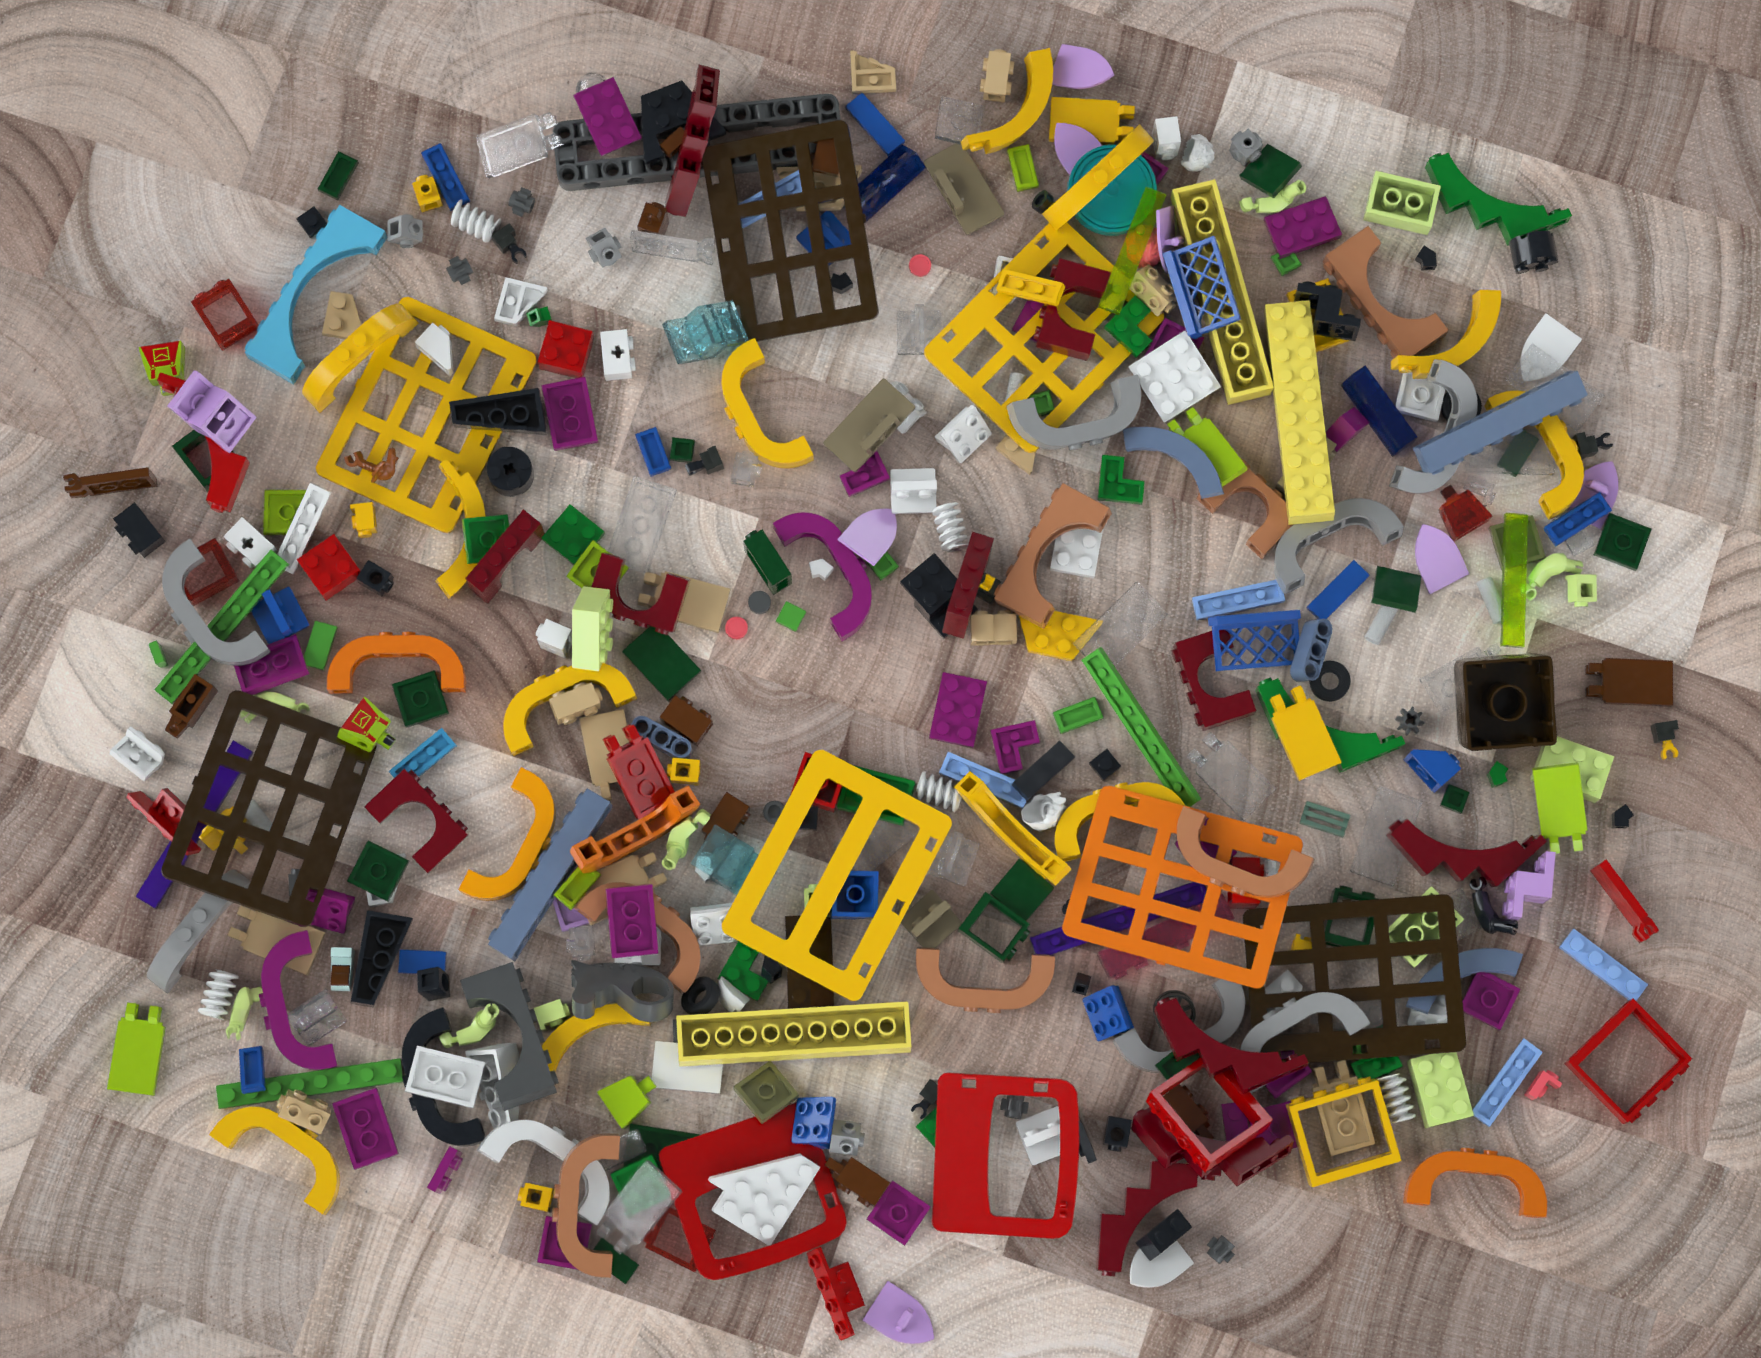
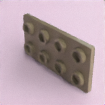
M961 141L924 160V166L966 235H970L1004 216L1003 209L968 151L962 149Z
M883 378L824 440L823 444L853 472H857L916 407Z

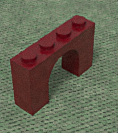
M1059 258L1057 265H1052L1049 277L1053 278V281L1062 282L1065 285L1062 297L1069 293H1081L1103 299L1107 291L1111 272ZM1042 305L1039 318L1043 319L1041 327H1036L1033 338L1037 340L1036 347L1087 361L1091 354L1095 334L1066 325L1059 317L1057 306Z
M523 509L465 578L470 590L488 604L502 588L500 579L510 562L524 548L532 552L540 543L541 537L545 534L542 524Z
M972 532L946 612L943 633L964 639L978 588L989 562L994 538Z
M606 552L602 553L591 587L610 590V599H613V609L610 612L613 614L612 618L625 621L628 618L634 620V625L647 628V625L656 627V632L668 635L669 632H675L691 580L667 573L660 597L655 605L647 610H636L626 605L619 593V581L626 559Z
M1219 630L1220 640L1226 644L1231 638L1230 634L1226 630ZM1212 631L1175 642L1174 650H1171L1175 663L1179 662L1181 668L1179 676L1182 684L1187 685L1189 692H1186L1189 704L1194 705L1196 711L1194 719L1198 727L1201 726L1202 731L1234 722L1256 713L1257 710L1249 690L1219 698L1207 694L1201 688L1197 676L1198 668L1204 661L1214 657ZM1233 642L1229 646L1231 650L1234 648Z
M403 769L364 808L381 824L403 804L417 802L427 806L434 814L436 828L431 839L412 858L429 873L468 837L466 833L468 828L459 819L455 822L449 816L452 811L444 803L439 805L434 800L436 797L434 792L428 786L423 788L418 783L421 779L412 770L407 772Z

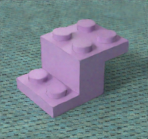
M195 370L167 406L196 432L211 438L228 453H231L257 418L229 392L213 385Z
M1546 851L1539 856L1538 860L1534 861L1533 873L1516 871L1505 880L1504 893H1507V901L1503 902L1502 916H1505V919L1513 921L1521 919L1523 902L1543 904L1552 898L1556 852Z

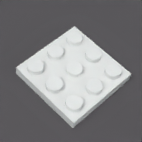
M1186 331L1178 334L1128 366L1133 375H1138L1140 386L1164 423L1221 388Z

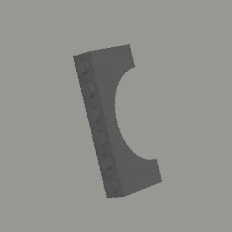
M513 962L460 980L469 1008L486 1006L489 1003L491 1006L495 1004L499 1007V1010L508 1014L517 1023L522 1032V1051L517 1064L508 1075L494 1082L503 1111L557 1093L555 1085L559 1084L555 1070L550 1071L548 1064L552 1063L548 1049L543 1051L541 1043L545 1042L541 1029H535L534 1023L538 1022L534 1008L531 1010L528 1008L527 1003L531 1002L527 988L522 990L520 982H523L524 979L520 968L515 969Z

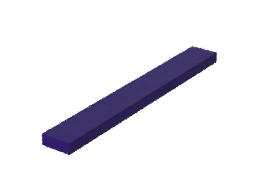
M234 740L226 751L250 760L254 753ZM219 766L204 808L217 812L241 773ZM200 822L197 823L191 838L196 844L200 840L199 836L202 834V830L207 826ZM172 841L169 842L135 896L157 909L174 882L166 879L161 873L162 865ZM185 855V856H184V859H183V862H182L181 865L184 866L185 862L187 861V859L189 858L190 855H188V856Z
M1191 882L1156 894L1153 899L1188 909L1204 902L1207 889L1203 884ZM1121 906L1083 919L1081 923L1118 933L1131 927L1135 909ZM1149 913L1147 922L1162 918V916ZM1062 927L1030 937L1035 954L1053 955L1088 943L1065 935Z

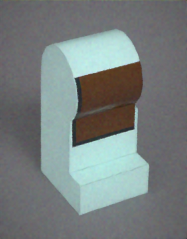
M331 947V991H351L355 955L353 948Z

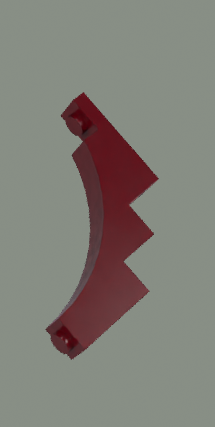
M700 64L696 71L695 86L691 96L678 159L665 201L667 212L675 216L686 217L700 176L701 161L708 143L709 128L717 107L720 70Z
M1397 819L1388 827L1391 831L1386 834L1421 876L1428 875L1441 864L1455 881L1459 882L1463 881L1476 869L1486 879L1491 888L1500 885L1547 842L1542 835H1530L1522 842L1523 847L1515 840L1490 849H1462L1434 840L1415 827L1408 819L1402 821Z
M1170 997L1158 1001L1157 1006L1154 1008L1156 1017L1177 1062L1199 1053L1210 1078L1232 1069L1243 1094L1301 1070L1308 1065L1305 1054L1298 1056L1297 1053L1285 1058L1286 1062L1283 1063L1278 1052L1243 1051L1216 1041L1200 1030L1189 1019L1177 998L1171 1000Z
M1151 1107L1136 1112L1133 1116L1131 1130L1165 1169L1183 1158L1201 1178L1220 1167L1236 1187L1289 1155L1294 1140L1289 1135L1281 1139L1276 1138L1270 1145L1263 1137L1254 1138L1205 1173L1197 1163L1194 1164L1191 1155L1186 1149L1184 1150L1179 1146L1176 1137L1164 1128L1161 1119L1151 1112ZM1195 1135L1210 1154L1229 1142Z
M1151 1161L1148 1189L1125 1188L1123 1215L1100 1214L1096 1271H1102L1101 1276L1115 1277L1116 1272H1121L1125 1250L1130 1237L1140 1221L1153 1207L1171 1195L1197 1187L1198 1174L1189 1164L1174 1163L1165 1169L1159 1161ZM1220 1167L1203 1176L1201 1180L1215 1181V1177L1221 1176L1222 1169Z

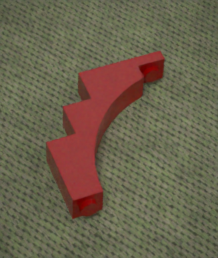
M161 372L157 378L163 391L171 394L175 393V395L186 382ZM205 436L209 446L212 465L211 481L206 501L211 506L210 509L216 512L223 513L227 511L231 513L250 462L247 457L233 452H226L211 438Z

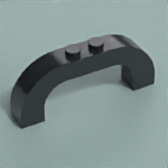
M443 1007L419 1018L409 1029L404 1039L402 1064L405 1075L402 1076L405 1088L417 1046L426 1048L432 1039L445 1032H452L446 1009ZM412 1094V1097L409 1098L413 1111L417 1110L423 1126L430 1134L442 1142L453 1146L468 1147L481 1144L486 1137L479 1118L463 1123H451L441 1116L435 1099Z

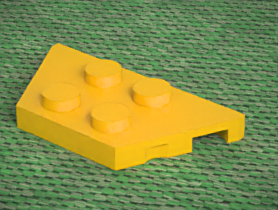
M1054 611L1043 629L1019 616L1029 653L1068 661L1075 659L1080 650L1102 624V620Z

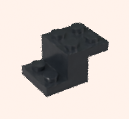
M1305 281L1298 283L1294 302L1310 300L1311 309H1315L1313 320L1314 335L1356 341L1361 319L1356 318L1352 314L1339 315L1343 290L1333 285L1323 287L1317 286L1313 282Z
M933 553L903 578L900 584L915 600L914 606L937 633L945 639L949 634L942 631L957 578L941 559ZM975 605L973 606L971 615L975 614V612L978 611V608Z

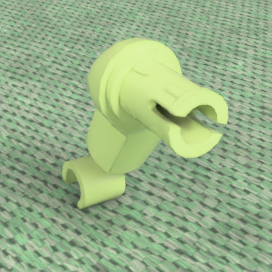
M1297 180L1290 185L1286 184L1275 198L1270 196L1257 198L1255 203H1253L1252 198L1247 197L1239 201L1243 212L1255 209L1256 213H1278L1291 204L1294 197L1305 193L1306 185L1302 180Z
M1564 553L1552 554L1537 563L1527 578L1530 583L1521 585L1520 592L1528 600H1533L1537 595V591L1534 589L1535 586L1541 588L1551 576L1558 575L1563 571L1581 574L1583 569L1575 567H1583V563L1579 560L1568 559Z
M263 691L253 695L297 712L302 709L310 711L308 704L302 702L297 705L295 704V699L281 693ZM242 710L240 717H245L249 712ZM250 713L244 721L249 724L257 715Z
M700 809L694 818L688 816L672 828L666 845L667 854L662 860V865L665 869H675L678 860L686 856L689 837L698 829L697 822L705 825L709 821L711 816L709 812Z
M245 986L238 991L231 1011L229 1026L226 1028L228 1039H230L232 1033H236V1040L241 1039V1032L245 1027L251 1005L254 1002L260 1001L259 994L263 993L262 986L251 989Z
M490 1003L487 1004L484 1010L477 1012L470 1026L456 1031L457 1036L452 1037L450 1032L441 1034L439 1039L445 1048H450L457 1042L459 1046L480 1042L495 1026L499 1007L495 1004H492V1006Z

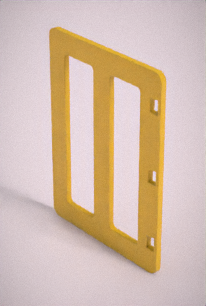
M817 750L811 756L724 918L722 931L731 938L850 1001H857L866 990L952 826V821L948 815L829 752ZM830 779L859 794L862 797V802L790 937L784 940L753 924L751 917L824 781ZM884 810H889L917 825L919 832L850 963L845 970H840L810 954L809 949L881 813ZM930 837L937 840L932 852L925 849ZM897 899L905 902L898 915L891 911ZM864 962L872 965L865 978L858 974Z

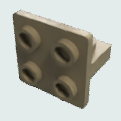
M930 890L906 912L901 924L923 948H936L962 924V921L953 913L951 906L946 900L942 901L933 890Z

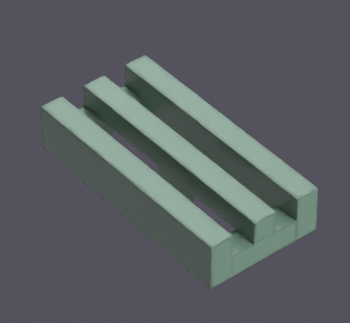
M1306 801L1299 824L1343 838L1350 815ZM1311 808L1344 820L1341 822L1308 810ZM1309 816L1333 825L1340 826L1341 830H1337L1313 821L1306 820V817Z

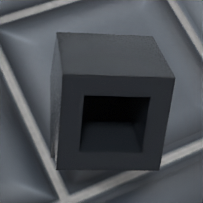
M1425 245L1415 258V261L1421 265V271L1435 270L1437 267L1436 252Z
M846 272L841 275L833 273L831 283L834 292L843 294L853 288V282Z
M1626 804L1612 813V828L1626 829L1629 827V819L1634 814Z
M765 956L761 976L772 984L781 977L782 967L777 961Z
M1078 972L1072 992L1086 996L1092 976Z

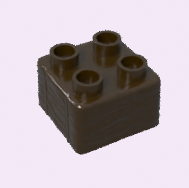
M1527 653L1463 658L1455 662L1457 736L1461 746L1470 751L1552 746L1556 744L1553 661L1550 656Z

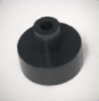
M1043 190L1033 199L1032 208L1039 214H1042L1052 205L1054 197L1046 190Z

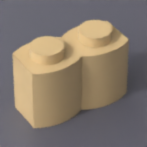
M1001 610L994 615L988 614V611H976L975 615H971L970 618L971 645L1016 644V614H1011L1009 610Z

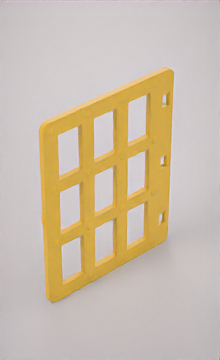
M1067 222L1057 231L1048 223L925 347L924 356L1024 451L1033 453L1039 447L1028 443L1017 433L1010 421L1006 406L1015 401L1028 399L1043 383L1061 400L1043 422L1050 427L1059 428L1096 389L1099 390L1104 385L1103 382L1131 355L1121 343L1112 348L1095 330L1124 300L1129 302L1136 295L1126 286L1130 280ZM1045 236L1049 242L1041 249L1036 244ZM1066 246L1085 262L1084 265L1111 272L1108 284L1115 290L1085 321L1065 304L1075 293H1069L1060 299L1057 311L1061 320L1072 328L1095 334L1092 349L1103 358L1073 390L1053 373L1069 356L1053 352L1042 363L1024 346L1034 336L1036 327H1041L1043 320L1039 318L1041 309L1013 336L995 317L1015 296L999 292L994 296L989 292L999 283L1004 269L1037 276ZM1151 311L1138 324V327L1149 336L1163 322L1164 313L1157 317ZM985 329L1003 347L971 378L953 360ZM952 330L955 336L947 343L942 338ZM1014 356L1032 375L1000 405L982 387Z
M404 297L398 304H402L414 318L430 325L433 322L437 327L442 325L450 334L470 343L450 384L427 374L432 360L422 352L414 367L392 358L391 355L401 336L397 334L386 339L374 350L361 378H358L355 384L356 388L316 464V472L324 479L442 533H450L454 530L464 508L462 502H460L457 510L450 507L455 496H459L447 478L432 508L408 498L429 457L440 462L448 459L450 463L454 461L461 471L459 473L460 476L469 472L477 484L502 431L471 429L459 454L437 445L436 442L451 414L449 402L477 397L464 391L463 388L483 349L506 359L488 396L524 390L536 366L537 359L534 353L416 299ZM384 370L407 380L386 421L363 411ZM516 374L523 376L518 388L511 385ZM420 386L443 396L423 437L400 428ZM356 424L379 433L366 460L376 465L382 462L393 440L416 450L395 492L372 483L373 476L370 471L362 468L360 474L356 475L336 465ZM486 435L493 437L487 449L481 446Z

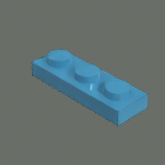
M441 728L389 770V773L395 778L405 769L407 772L412 770L420 777L457 747V745Z

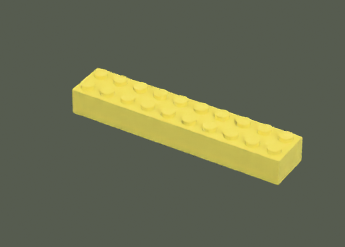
M1216 180L1172 189L1170 199L1172 205H1174V214L1180 235L1184 238L1183 246L1186 247L1211 236L1216 237L1242 319L1208 332L1227 404L1230 405L1271 395L1274 388ZM1212 243L1205 245L1200 254L1210 259L1214 250ZM1187 252L1186 257L1190 265L1194 254ZM1198 257L1193 269L1203 273L1208 261ZM1212 263L1207 275L1216 279L1220 272L1219 266ZM1192 271L1191 275L1196 287L1201 275ZM1205 277L1200 290L1209 293L1214 281ZM1218 284L1213 296L1223 300L1227 292L1225 286ZM1198 292L1197 296L1202 308L1207 295ZM1211 298L1206 310L1216 314L1221 302ZM1225 304L1220 317L1227 319L1234 316L1232 307ZM1204 313L1203 318L1206 326L1211 324L1214 316Z
M1310 300L1265 304L1264 318L1271 378L1274 386L1273 396L1288 525L1334 521L1335 508Z
M908 1002L676 1016L679 1067L911 1053L912 1047Z

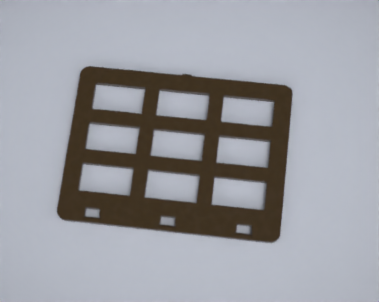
M836 120L706 147L702 161L732 341L742 345L753 338L759 342L875 319L879 314V307L865 228L866 216L862 210L848 124L843 120ZM834 138L841 184L816 189L809 143ZM795 146L802 192L777 197L770 151ZM756 154L763 200L739 204L731 159ZM717 171L719 183L712 185L710 172ZM844 199L851 245L826 249L818 203ZM805 206L812 252L787 257L780 211ZM766 214L773 260L748 264L741 219ZM721 239L729 240L730 251L723 253ZM854 259L861 305L836 309L828 263ZM814 266L822 312L797 317L790 271ZM776 274L783 320L758 324L751 278ZM733 306H739L740 319L734 320Z
M239 690L232 691L228 696L198 776H195L192 782L194 786L162 865V875L171 881L300 927L311 925L377 745L371 752H367L338 738L337 735L341 727ZM241 710L267 719L252 761L225 752ZM280 724L306 733L291 775L265 766ZM319 739L345 747L330 789L304 780ZM357 762L364 764L361 775L353 772ZM219 766L246 775L230 817L204 808ZM259 780L285 789L270 831L243 822ZM298 794L325 803L309 846L283 837ZM198 822L224 831L208 874L181 865ZM333 825L341 826L337 838L330 835ZM238 836L264 845L248 889L221 879ZM277 850L303 859L288 903L261 894ZM309 889L317 890L314 902L306 900Z
M1439 894L1361 901L1346 899L1335 903L1286 907L1282 924L1310 922L1312 949L1274 952L1270 966L1313 963L1315 991L1266 994L1265 985L1259 989L1248 987L1252 1029L1264 1021L1263 1016L1267 1014V1008L1284 1007L1283 1004L1294 997L1298 1001L1305 996L1320 992L1339 994L1353 1002L1381 1000L1383 1028L1361 1029L1349 1036L1346 1030L1333 1031L1332 1014L1317 1013L1319 1032L1277 1035L1264 1044L1260 1051L1261 1053L1278 1052L1281 1058L1280 1051L1294 1050V1053H1297L1298 1056L1305 1054L1308 1063L1453 1053L1464 1050L1466 1047V1032L1453 899L1449 895ZM1268 908L1248 909L1243 914V924L1260 929V925H1264ZM1437 912L1440 939L1390 943L1387 916ZM1373 917L1376 944L1326 948L1324 920ZM1244 939L1246 967L1251 970L1258 943ZM1441 953L1443 981L1393 984L1391 957ZM1377 958L1379 986L1329 989L1327 962ZM1445 995L1447 1023L1397 1026L1395 999ZM1439 1039V1048H1425V1040ZM1366 1045L1368 1053L1353 1054V1046Z

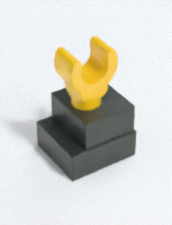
M985 572L976 596L992 604L995 598V590L1002 582Z
M1673 720L1651 725L1654 743L1663 742L1661 758L1663 760L1667 758V750L1672 751L1673 758L1678 757V750L1672 743V740L1675 739L1674 731L1679 729L1678 721Z

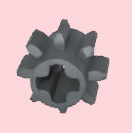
M521 187L520 191L514 190L512 192L508 206L513 207V214L523 217L524 213H531L535 204V198L531 197L530 190Z
M459 256L450 259L451 266L447 267L446 270L453 283L459 281L463 285L471 281L469 275L473 271L467 259L461 260Z
M1413 706L1408 712L1402 708L1400 711L1402 717L1397 716L1395 718L1396 721L1400 722L1397 730L1403 729L1406 736L1412 730L1417 734L1419 732L1417 725L1423 726L1425 723L1420 721L1422 712H1415ZM1407 718L1414 719V722L1412 724H1407L1405 721L1407 720Z
M1007 1095V1099L1002 1098L1000 1110H1005L1004 1117L1021 1119L1022 1113L1027 1114L1029 1102H1024L1025 1096Z
M1222 1235L1219 1239L1213 1237L1207 1244L1210 1248L1207 1254L1218 1264H1221L1223 1260L1228 1263L1235 1255L1232 1252L1235 1246Z

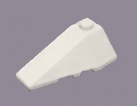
M502 1043L465 1051L466 1058L485 1062L479 1086L481 1090L479 1096L481 1101H486L490 1110L488 1117L493 1129L505 1123L518 1120L519 1106L503 1111L494 1082L508 1075L519 1060L517 1044Z

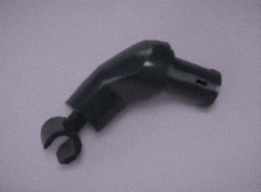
M1479 877V887L1476 885V879H1471L1469 885L1476 891L1472 893L1474 912L1483 930L1489 934H1494L1498 931L1515 935L1517 931L1513 930V928L1518 929V921L1499 918L1491 906L1488 893L1482 891L1487 885L1486 879Z

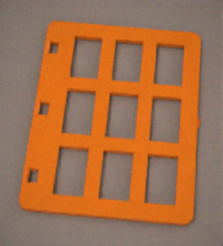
M1113 786L1103 787L1099 793L1063 921L1062 930L1064 934L1072 938L1155 960L1160 965L1165 966V964H1169L1255 989L1263 987L1267 980L1290 892L1271 898L1258 897L1245 892L1244 896L1269 902L1262 929L1216 917L1215 913L1221 891L1232 892V887L1223 884L1222 887L1209 882V877L1202 875L1193 867L1165 860L1171 834H1177V823L1184 805ZM1126 796L1139 799L1138 806L1125 804ZM1185 806L1205 814L1209 818L1206 826L1203 825L1200 841L1218 845L1219 848L1215 859L1227 864L1230 862L1232 851L1236 850L1280 862L1278 870L1280 872L1285 866L1291 850L1302 852L1303 842L1298 836ZM1114 817L1158 829L1151 855L1104 843L1110 818ZM1264 833L1278 837L1276 844L1262 841ZM1099 857L1147 869L1140 895L1092 883ZM1160 873L1207 885L1201 912L1154 900ZM1088 897L1134 908L1135 913L1129 934L1125 935L1081 923ZM1149 913L1197 926L1190 952L1143 940ZM1213 930L1257 942L1258 947L1251 970L1204 957L1210 931Z

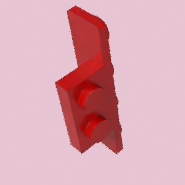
M168 788L162 789L154 802L142 791L128 793L126 798L132 803V806L140 810L147 817L148 822L155 825L165 838L172 841L186 805ZM191 839L185 855L197 854L201 851V848Z
M815 1248L807 1252L808 1263L813 1269L817 1280V1287L825 1300L826 1310L832 1318L834 1331L842 1341L855 1335L847 1313L865 1306L849 1262L829 1268L822 1248Z

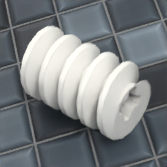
M459 200L452 213L451 225L453 227L459 225L461 231L467 229L469 235L475 233V238L480 239L482 237L483 242H489L492 239L491 235L498 231L501 219L499 218L494 223V215H490L486 219V211L478 215V207L470 211V203L462 207L463 200Z
M957 502L940 505L932 511L933 516L937 517L934 520L935 524L940 525L937 527V532L941 534L939 541L944 542L941 545V549L947 552H956L968 547V544L962 543L968 536L960 535V532L966 528L958 526L963 521V518H956V515L961 513L960 509H954L959 504Z
M926 771L922 772L915 793L918 792V800H921L926 795L927 803H930L935 798V806H938L943 801L944 809H947L952 804V812H956L962 797L955 788H952V781L949 780L943 785V777H940L935 782L934 774H931L926 779Z
M215 969L217 972L209 973V976L214 981L206 982V985L211 990H204L203 992L209 998L201 1000V1003L206 1008H199L198 1012L209 1017L224 1020L220 1015H226L228 1011L223 1006L231 1005L226 1000V997L234 995L228 989L236 988L231 979H238L239 976Z
M1400 1073L1377 1079L1379 1083H1384L1380 1088L1381 1092H1386L1383 1099L1389 1102L1385 1106L1387 1110L1391 1111L1388 1114L1389 1119L1393 1120L1391 1124L1410 1120L1416 1116V1114L1408 1113L1414 1106L1406 1104V1101L1411 1096L1403 1094L1409 1087L1401 1086V1083L1407 1079L1406 1077H1399Z

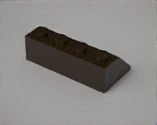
M785 916L786 940L790 937L800 916ZM826 917L809 952L833 966L832 923L830 917ZM787 967L788 1009L834 1006L833 991Z

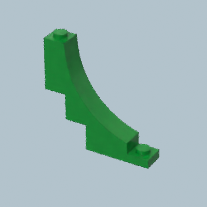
M1437 153L1431 156L1425 166L1432 184L1441 186L1438 198L1445 214L1466 207L1476 230L1497 223L1507 246H1509V241L1517 236H1521V239H1523L1530 232L1548 231L1568 223L1572 217L1569 208L1561 210V208L1555 209L1548 216L1544 205H1518L1486 194L1473 185L1460 172L1449 153L1443 155Z
M1270 677L1260 681V686H1257L1255 692L1274 736L1278 740L1280 738L1271 720L1274 717L1273 713L1275 711L1270 699L1280 694L1286 708L1295 703L1284 690L1279 678L1272 680ZM1326 726L1342 762L1337 765L1340 773L1400 749L1405 745L1402 736L1395 738V735L1388 736L1382 739L1383 743L1381 744L1376 733H1351Z

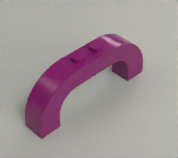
M805 512L794 513L773 522V529L784 547L804 537L815 538L827 547L853 593L848 607L831 617L830 623L841 642L854 635L865 623L870 612L872 600L870 581L864 571L867 567L862 558H857L851 549L838 541V538L842 535L841 531L830 520L820 515Z
M305 930L286 936L269 951L262 967L261 985L263 993L259 994L261 1008L266 1007L268 1016H264L266 1030L271 1029L274 1042L282 1055L299 1067L309 1070H324L337 1067L333 1044L308 1047L299 1043L294 1038L290 1029L280 983L281 972L289 961L312 954L308 931Z

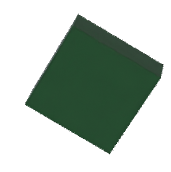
M672 437L670 461L692 462L695 440Z
M1448 784L1440 806L1462 814L1470 792Z

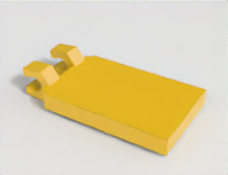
M1051 97L1049 142H1054L1056 124L1067 123L1087 130L1102 145H1115V141L1122 140L1134 129V127L1129 126L1119 127L1120 119L1134 120L1135 106H1120L1121 103H1117L1116 100Z
M1300 685L1291 690L1296 703L1286 708L1280 694L1270 699L1275 711L1273 713L1274 717L1271 720L1298 781L1342 763L1314 700H1311V698L1306 699V695Z

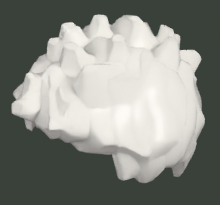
M1200 134L1191 135V139L1186 142L1187 148L1184 150L1181 165L1186 170L1192 172L1210 168L1209 164L1214 161L1215 154L1212 150L1213 144Z
M1061 792L1034 795L1021 811L1023 822L1039 833L1051 827H1056V823L1066 809V806L1063 805L1066 802V798L1060 797Z

